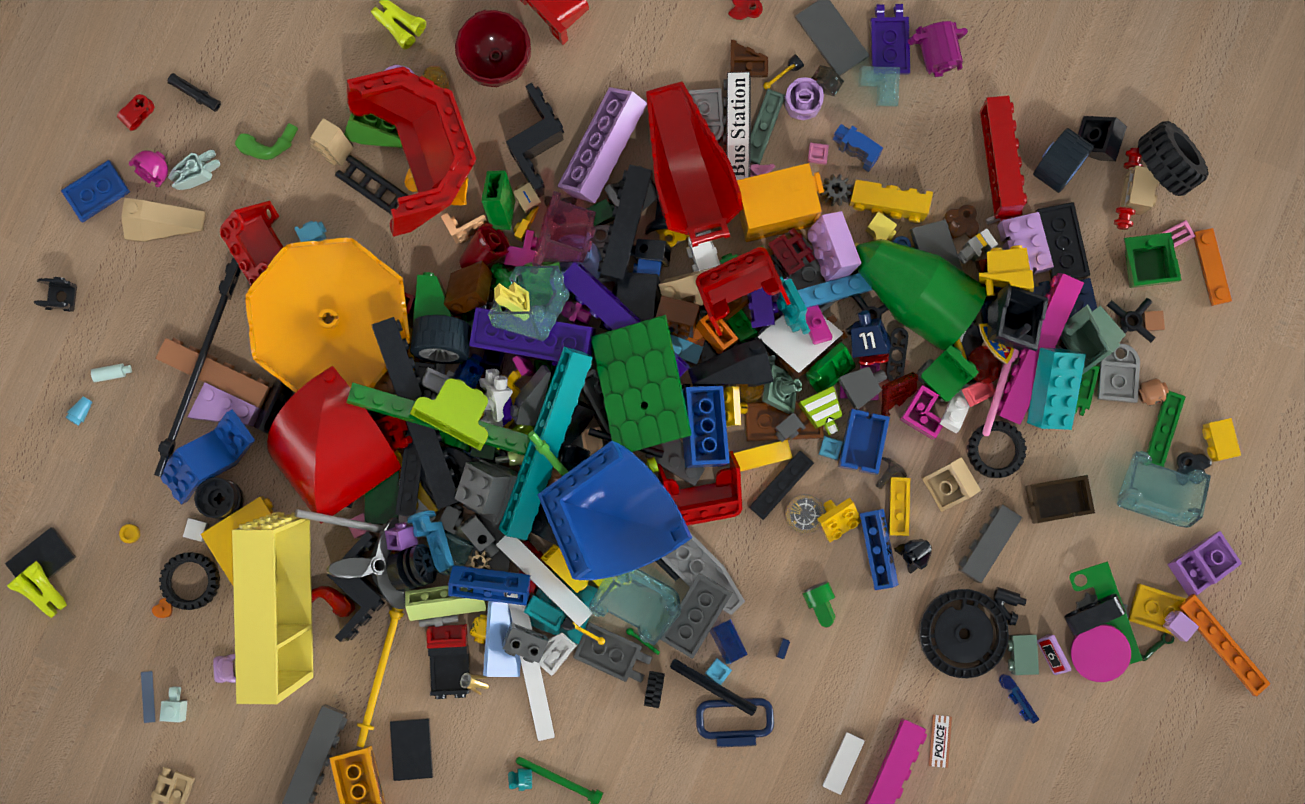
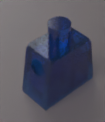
M472 354L470 359H467L458 366L451 379L462 380L467 386L475 389L484 372V368L480 366L483 359L477 354Z

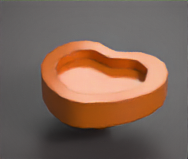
M166 598L161 599L159 604L152 608L153 615L158 618L170 617L173 611L172 604L168 603Z

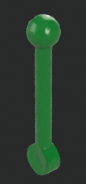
M627 628V635H632L659 655V650L634 633L632 628Z

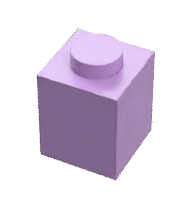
M1181 611L1170 612L1165 618L1166 622L1163 624L1175 637L1184 642H1187L1199 628Z

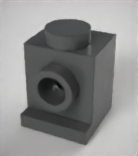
M792 413L775 428V435L781 442L787 438L792 440L799 434L798 429L803 431L806 427Z
M457 504L446 507L439 521L442 522L445 530L457 535L458 531L455 528L456 526L460 527L464 520L462 516L464 508Z

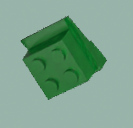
M1171 232L1124 238L1129 288L1178 283L1182 280Z

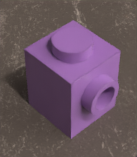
M401 522L395 524L394 528L385 530L387 549L401 551L418 545L417 537L414 536L413 525Z

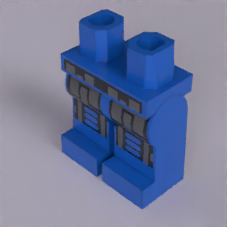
M841 124L834 133L833 140L840 145L839 150L843 153L846 151L849 156L861 160L864 163L863 169L869 172L879 159L883 147L861 132H858L857 128L853 125L848 129Z

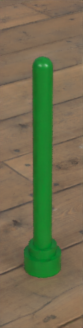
M522 757L516 758L518 765L528 770L531 769L532 772L588 798V801L591 802L590 804H599L604 794L600 790L595 791L592 789L590 791Z

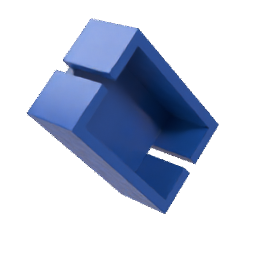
M851 409L848 415L838 467L854 471L859 468V472L877 475L879 474L890 417L873 413L868 419L869 412Z

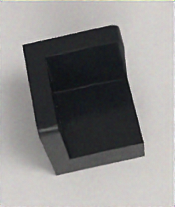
M577 445L564 446L561 463L569 472L590 457L591 452Z

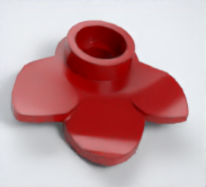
M732 0L735 7L729 11L728 15L736 20H743L747 17L758 18L763 11V6L760 0Z
M889 354L858 357L860 358L859 364L869 366L874 363H885L889 360Z

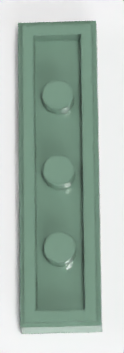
M767 89L751 132V163L758 165L761 163L785 98L784 94Z

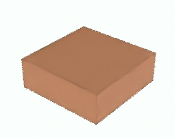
M1149 311L1142 314L1145 329L1148 331L1165 330L1163 311Z

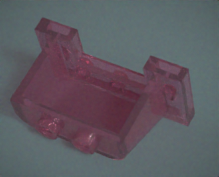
M554 191L544 214L530 271L538 273L542 262H583L587 252H590L593 241H590V238H593L596 230L593 227L596 212L561 201V193Z

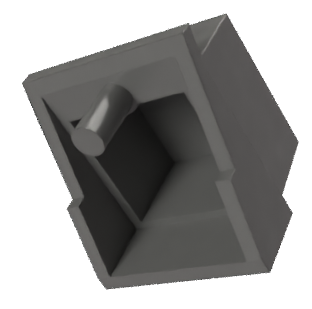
M480 458L477 462H466L455 499L463 503V506L494 524H498L507 507L518 472L501 463L496 464L495 460Z

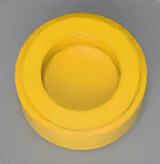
M126 524L121 527L119 537L124 543H135L140 538V530L136 525Z

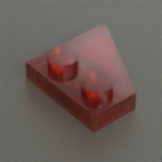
M911 372L882 385L881 415L889 417L891 415L889 411L895 405L900 407L908 397H911L917 391V374Z

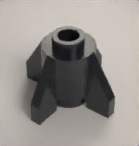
M923 539L910 540L894 548L895 552L903 556V559L908 564L909 573H913L917 568L921 570L925 568L932 554L930 543Z

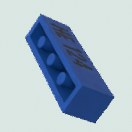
M884 509L860 513L874 589L881 590L898 586Z

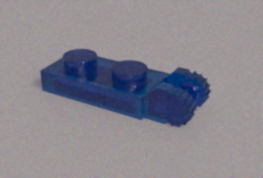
M1006 674L999 676L998 679L1001 687L1008 689L1010 692L1008 697L1014 705L1018 704L1021 709L1019 714L1025 722L1029 721L1032 724L1040 720L1012 677Z

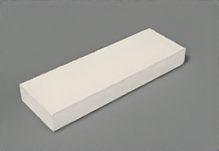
M846 732L824 780L823 787L841 795L865 742L863 739Z

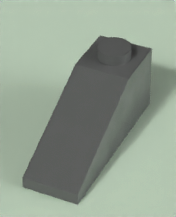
M542 365L515 398V403L511 406L510 415L516 424L536 426L545 401L551 375L546 365Z

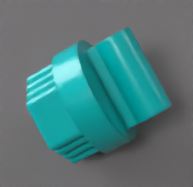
M522 768L517 769V773L509 772V788H518V791L532 789V770H524Z

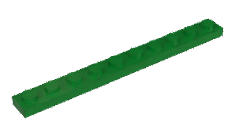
M352 383L346 403L439 430L410 414L416 401ZM480 420L478 421V424L488 432L486 445L525 456L531 440L528 435Z

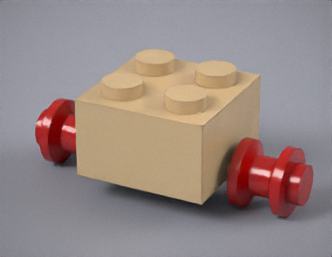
M1130 148L1125 153L1129 159L1128 162L1124 163L1123 167L1128 169L1129 172L1125 174L1120 207L1116 208V213L1119 214V217L1113 223L1121 230H1128L1129 227H1133L1130 217L1135 214H1144L1155 206L1157 201L1155 190L1160 182L1154 178L1147 167H1143L1140 164L1142 156L1139 153V148Z

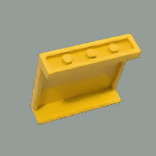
M264 496L258 497L200 534L233 587L232 530L239 528L240 524H246V522H252L254 519H260V517L272 514L274 506L268 497L266 499Z

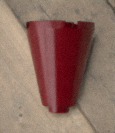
M490 223L482 224L459 259L461 269L482 260L488 265L508 254L510 244L504 233L500 229L497 231L493 229V225Z

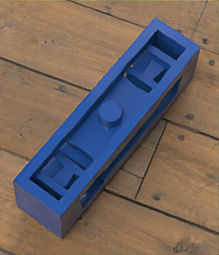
M453 565L448 583V594L454 597L527 606L531 575ZM462 587L467 588V590H471L472 588L473 593L460 590ZM504 592L509 596L511 594H518V598L505 597Z

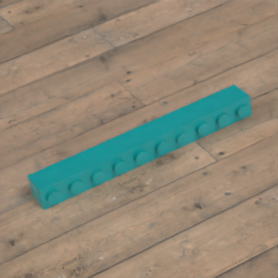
M568 347L563 348L534 429L539 438L545 440L549 445L550 451L557 459L559 449L564 442L567 427L571 423V416L578 403L579 394L584 387L585 378L588 370L591 368V361L593 357L582 351ZM531 440L499 526V530L507 537L527 540L532 530V524L535 516L538 514V507L540 505V499L537 494L546 488L553 469V465L543 454L536 450L535 444Z

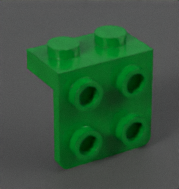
M950 345L921 374V379L945 402H949L979 372L971 361H967L962 356V352L958 348Z

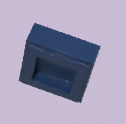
M781 639L776 657L785 659L790 644L789 640Z

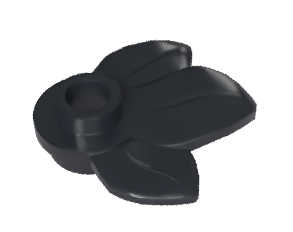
M1181 453L1177 457L1178 469L1175 473L1176 480L1180 485L1186 484L1188 480L1197 485L1204 484L1206 480L1204 469L1212 465L1211 460L1203 454ZM1190 459L1189 463L1185 465V461Z

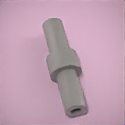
M458 614L419 620V626L435 625V627L444 626L445 623L459 622Z

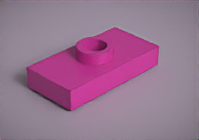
M819 306L807 308L805 319L811 330L809 335L813 344L832 340L833 336Z
M516 356L512 359L516 369L519 370L522 376H532L535 374L534 366L528 357Z

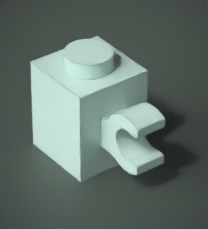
M181 687L169 688V699L161 701L160 721L182 722L186 720L187 700H180Z

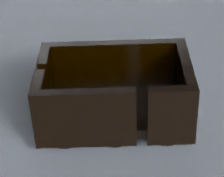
M1088 475L1025 486L1028 503L1032 502L1033 506L1029 507L1032 524L1095 513Z

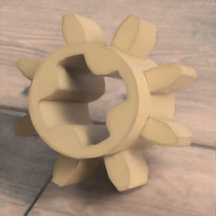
M476 550L474 557L468 556L471 559V563L467 566L491 569L488 561H491L492 558L485 557L486 551L479 555V552ZM482 557V562L484 563V565L477 567L478 563L475 561L476 559H481Z

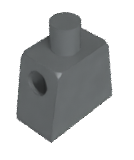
M866 367L843 375L837 380L853 408L858 410L882 391L879 383L886 380L887 376L883 369L872 373L871 369Z
M473 514L461 524L460 529L479 552L485 550L492 557L499 551V548L494 544V534L478 514ZM484 535L486 540L481 541L478 537Z

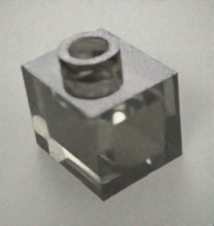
M822 65L818 67L811 78L822 87L823 94L835 96L844 83V80L833 68Z

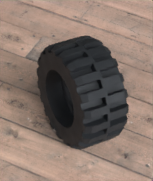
M1162 121L1140 137L1138 148L1143 162L1147 165L1154 178L1167 191L1172 192L1173 195L1184 196L1207 179L1209 172L1205 164L1206 162L1201 156L1202 154L1189 139L1188 135L1181 128H1178L1176 124L1170 121Z

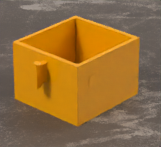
M809 163L737 180L743 203V209L739 212L746 242L788 233L794 227L796 230L812 227L821 215L822 211L817 191L819 194L824 193L819 172L814 173L813 176Z

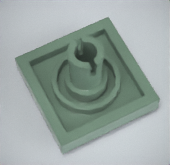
M770 364L773 382L764 385L762 401L787 414H792L795 411L797 392L802 389L798 387H802V383L799 378L792 380L787 371L774 364Z

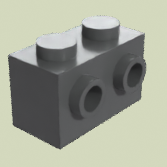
M511 622L502 642V647L509 655L515 656L517 654L522 656L527 662L533 663L535 661L539 663L548 644V638L543 634Z

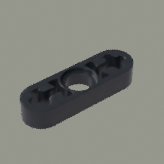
M896 328L890 335L891 348L888 353L889 360L887 361L885 372L890 383H898L904 376L909 337L908 332L904 328ZM901 332V336H904V339L900 340L899 346L893 347V344L896 345L898 340L894 335ZM895 350L902 353V359L899 361L892 358V352ZM890 363L895 365L901 364V367L897 366L896 373L899 376L895 379L889 374L894 370V365L890 366Z

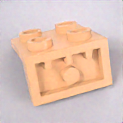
M448 213L441 216L456 244L468 241L470 236L475 234L482 224L488 223L484 214L461 227L454 216L450 218Z

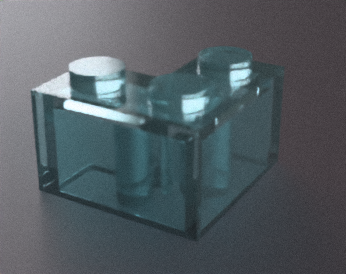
M860 67L859 87H877V106H898L900 67Z

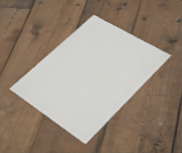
M783 314L775 321V325L769 326L758 338H762V341L799 373L837 340L843 332L824 317L833 338L830 341L814 345L809 333L804 335L801 328L799 331L792 332L790 326H787Z

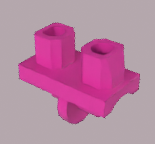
M570 301L565 302L560 309L562 315L569 318L575 324L580 321L588 325L592 314L584 310V306L576 302V305Z

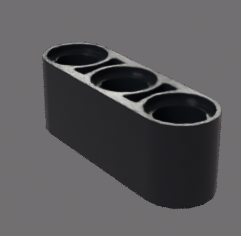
M1111 594L1069 612L1064 618L1072 635H1079L1124 615L1125 610L1118 595Z

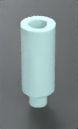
M123 363L91 369V377L94 383L122 378L126 376V373H131L132 368L130 365L124 366Z

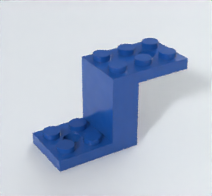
M232 409L226 412L213 431L177 448L167 462L161 480L170 488L173 497L182 505L188 502L199 484L204 480L216 477L235 467L254 443L255 439Z

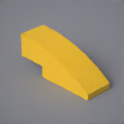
M788 440L734 453L740 466V472L793 458Z

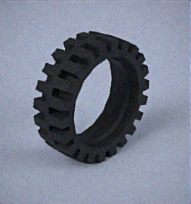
M1003 421L993 422L991 431L1006 433L1015 445V455L1008 466L992 468L987 466L979 456L978 446L984 436L982 431L985 424L978 427L972 433L967 445V455L974 469L989 478H1004L1020 469L1026 458L1025 452L1027 450V446H1025L1026 441L1022 437V433L1015 426L1010 425V423Z
M194 552L182 553L172 557L164 565L165 568L160 573L162 575L159 578V582H161L159 588L163 592L161 593L162 596L173 607L182 610H194L206 606L217 595V589L220 587L219 571L215 567V563L210 558ZM186 562L199 564L208 575L206 591L195 600L180 598L172 588L171 579L174 571L178 566Z

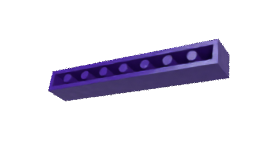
M579 261L573 262L559 278L562 282L561 286L568 292L572 291L576 295L575 299L580 304L588 306L590 308L589 312L595 318H600L604 322L603 325L609 331L642 322ZM674 352L679 377L681 378L690 366Z

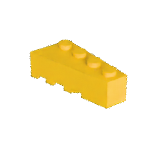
M855 180L849 206H853V209L858 211L867 209L871 210L873 214L880 212L881 214H889L894 219H901L903 217L909 219V222L920 223L929 214L933 192L926 191V194H920L917 192V189L913 188L901 191L898 186L887 185L883 188L880 183Z

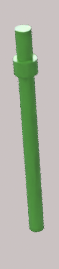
M531 431L528 437L535 444L536 450L548 459L561 476L568 473L567 469L550 451V447L545 440H541L534 431Z

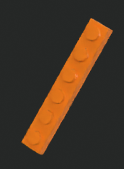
M1191 594L1178 606L1188 618L1199 626L1197 630L1253 696L1257 697L1271 684L1195 594Z

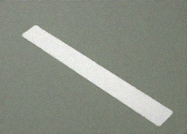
M518 594L507 595V597L518 598ZM509 604L512 622L532 630L529 615L523 612L526 606ZM520 656L537 739L541 741L554 738L555 735L540 664L535 661L533 663L527 662Z

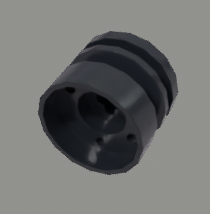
M213 477L199 484L195 491L194 501L196 508L204 516L223 520L243 507L244 495L239 485L233 481ZM225 497V500H224V501H222V502L219 501L220 498Z
M424 544L391 553L387 558L386 571L392 586L400 592L431 584L436 580L438 572L434 566L430 549Z

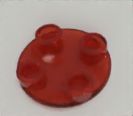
M988 346L975 348L968 360L976 366V370L979 372L974 379L982 384H989L999 379L1002 368L1001 360L994 357Z

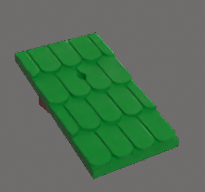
M666 314L592 336V345L612 441L633 452L691 436L690 423Z

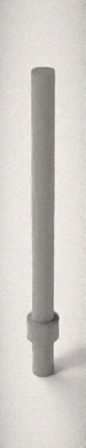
M296 509L294 514L295 517L378 533L385 526V524L377 525Z

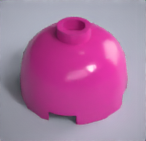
M150 150L138 152L129 161V166L134 165L136 168L134 172L150 184L151 181L156 183L155 187H160L168 176V165L164 161L166 158L158 151L155 153Z

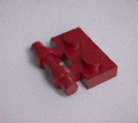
M795 227L788 231L792 236L789 240L785 234H782L768 243V247L788 277L805 266L801 259L806 257L809 263L815 260L812 249L807 247L803 241L804 237L801 233H798ZM796 243L802 252L797 254L792 245Z

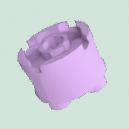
M807 77L796 79L787 88L784 100L788 115L798 120L814 118L823 103V89L814 79Z

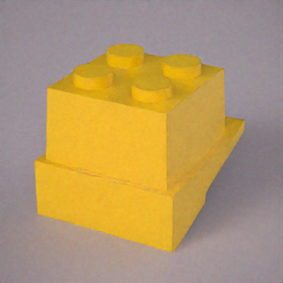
M1022 245L1011 246L1009 250H1002L1001 247L992 248L990 252H987V272L979 273V283L986 285L987 296L995 295L994 287L1004 288L1008 284L1034 292L1033 272L1030 270L1027 248H1022Z

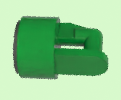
M824 581L804 590L802 595L808 608L814 609L820 625L828 628L833 625L836 618L829 602L835 598L830 583Z

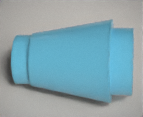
M82 396L66 412L68 414L65 418L79 426L81 422L84 423L93 402Z

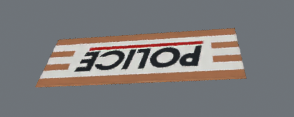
M933 715L929 766L948 768L952 717Z

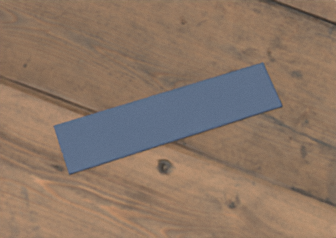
M141 672L144 723L155 722L153 672Z

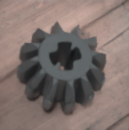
M832 174L830 180L825 178V184H822L824 193H820V196H827L824 202L827 203L831 200V206H834L835 202H837L838 206H842V201L847 203L849 201L847 196L852 195V192L849 190L852 188V184H846L848 178L842 181L841 174L838 175L837 179ZM835 187L838 188V194L834 193Z

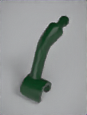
M1166 633L1162 634L1161 640L1150 647L1145 655L1141 654L1143 661L1148 660L1164 644H1172L1175 639L1174 636L1171 637L1169 642H1166Z

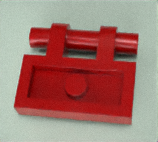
M386 416L375 421L393 452L397 448H405L408 444L412 443V437H405L403 434L404 431L408 430L405 420Z

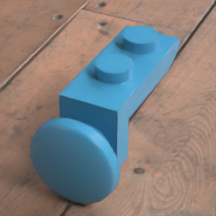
M427 510L408 517L407 522L413 524L415 537L426 536L436 569L439 572H444L451 568L454 563L442 522L431 523L430 520L436 516V513L432 510Z

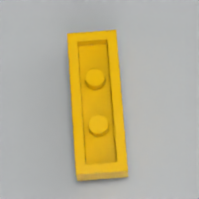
M890 477L889 535L909 536L911 478Z

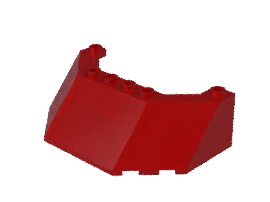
M403 66L348 79L347 104L350 112L355 116L373 114L396 127L418 193L397 199L399 207L396 210L391 209L390 230L393 237L410 233L452 204L476 162V157L453 92L447 88L443 89L435 85L433 81L423 76L419 77L411 73L409 69Z

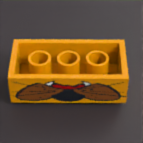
M372 746L337 754L329 758L340 804H386Z

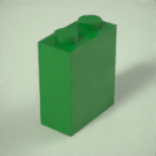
M506 170L487 171L481 202L488 221L495 230H511L516 199Z

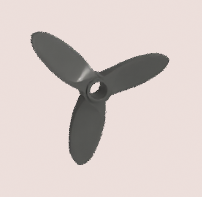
M394 517L388 520L383 527L370 557L338 560L331 563L326 570L328 574L338 578H358L370 574L383 598L393 608L404 609L405 593L396 590L392 586L386 571L387 558L392 550L387 549L385 530L394 528L395 524L399 523V519ZM375 562L378 564L377 569H375Z

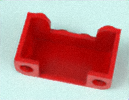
M271 201L234 210L220 227L221 238L226 243L250 286L268 268V265L283 248L282 243L271 227L280 217ZM267 209L271 212V219L267 215Z

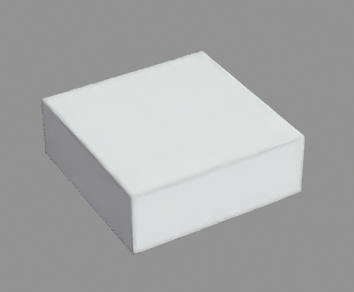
M188 518L183 537L203 542L204 539L200 534L207 530L208 523Z

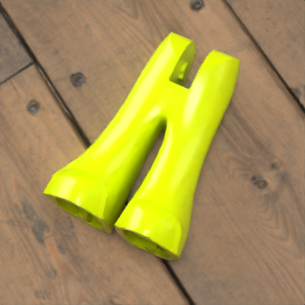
M380 0L379 4L386 11L383 12L374 7L371 10L372 15L389 30L402 49L410 48L416 41L415 37L394 20L397 19L417 37H420L424 32L426 21L405 12L390 0Z
M37 561L7 585L9 589L27 597L50 618L57 614V610L49 601L60 610L67 606L66 601L49 582ZM32 582H34L39 587L41 592L34 586Z

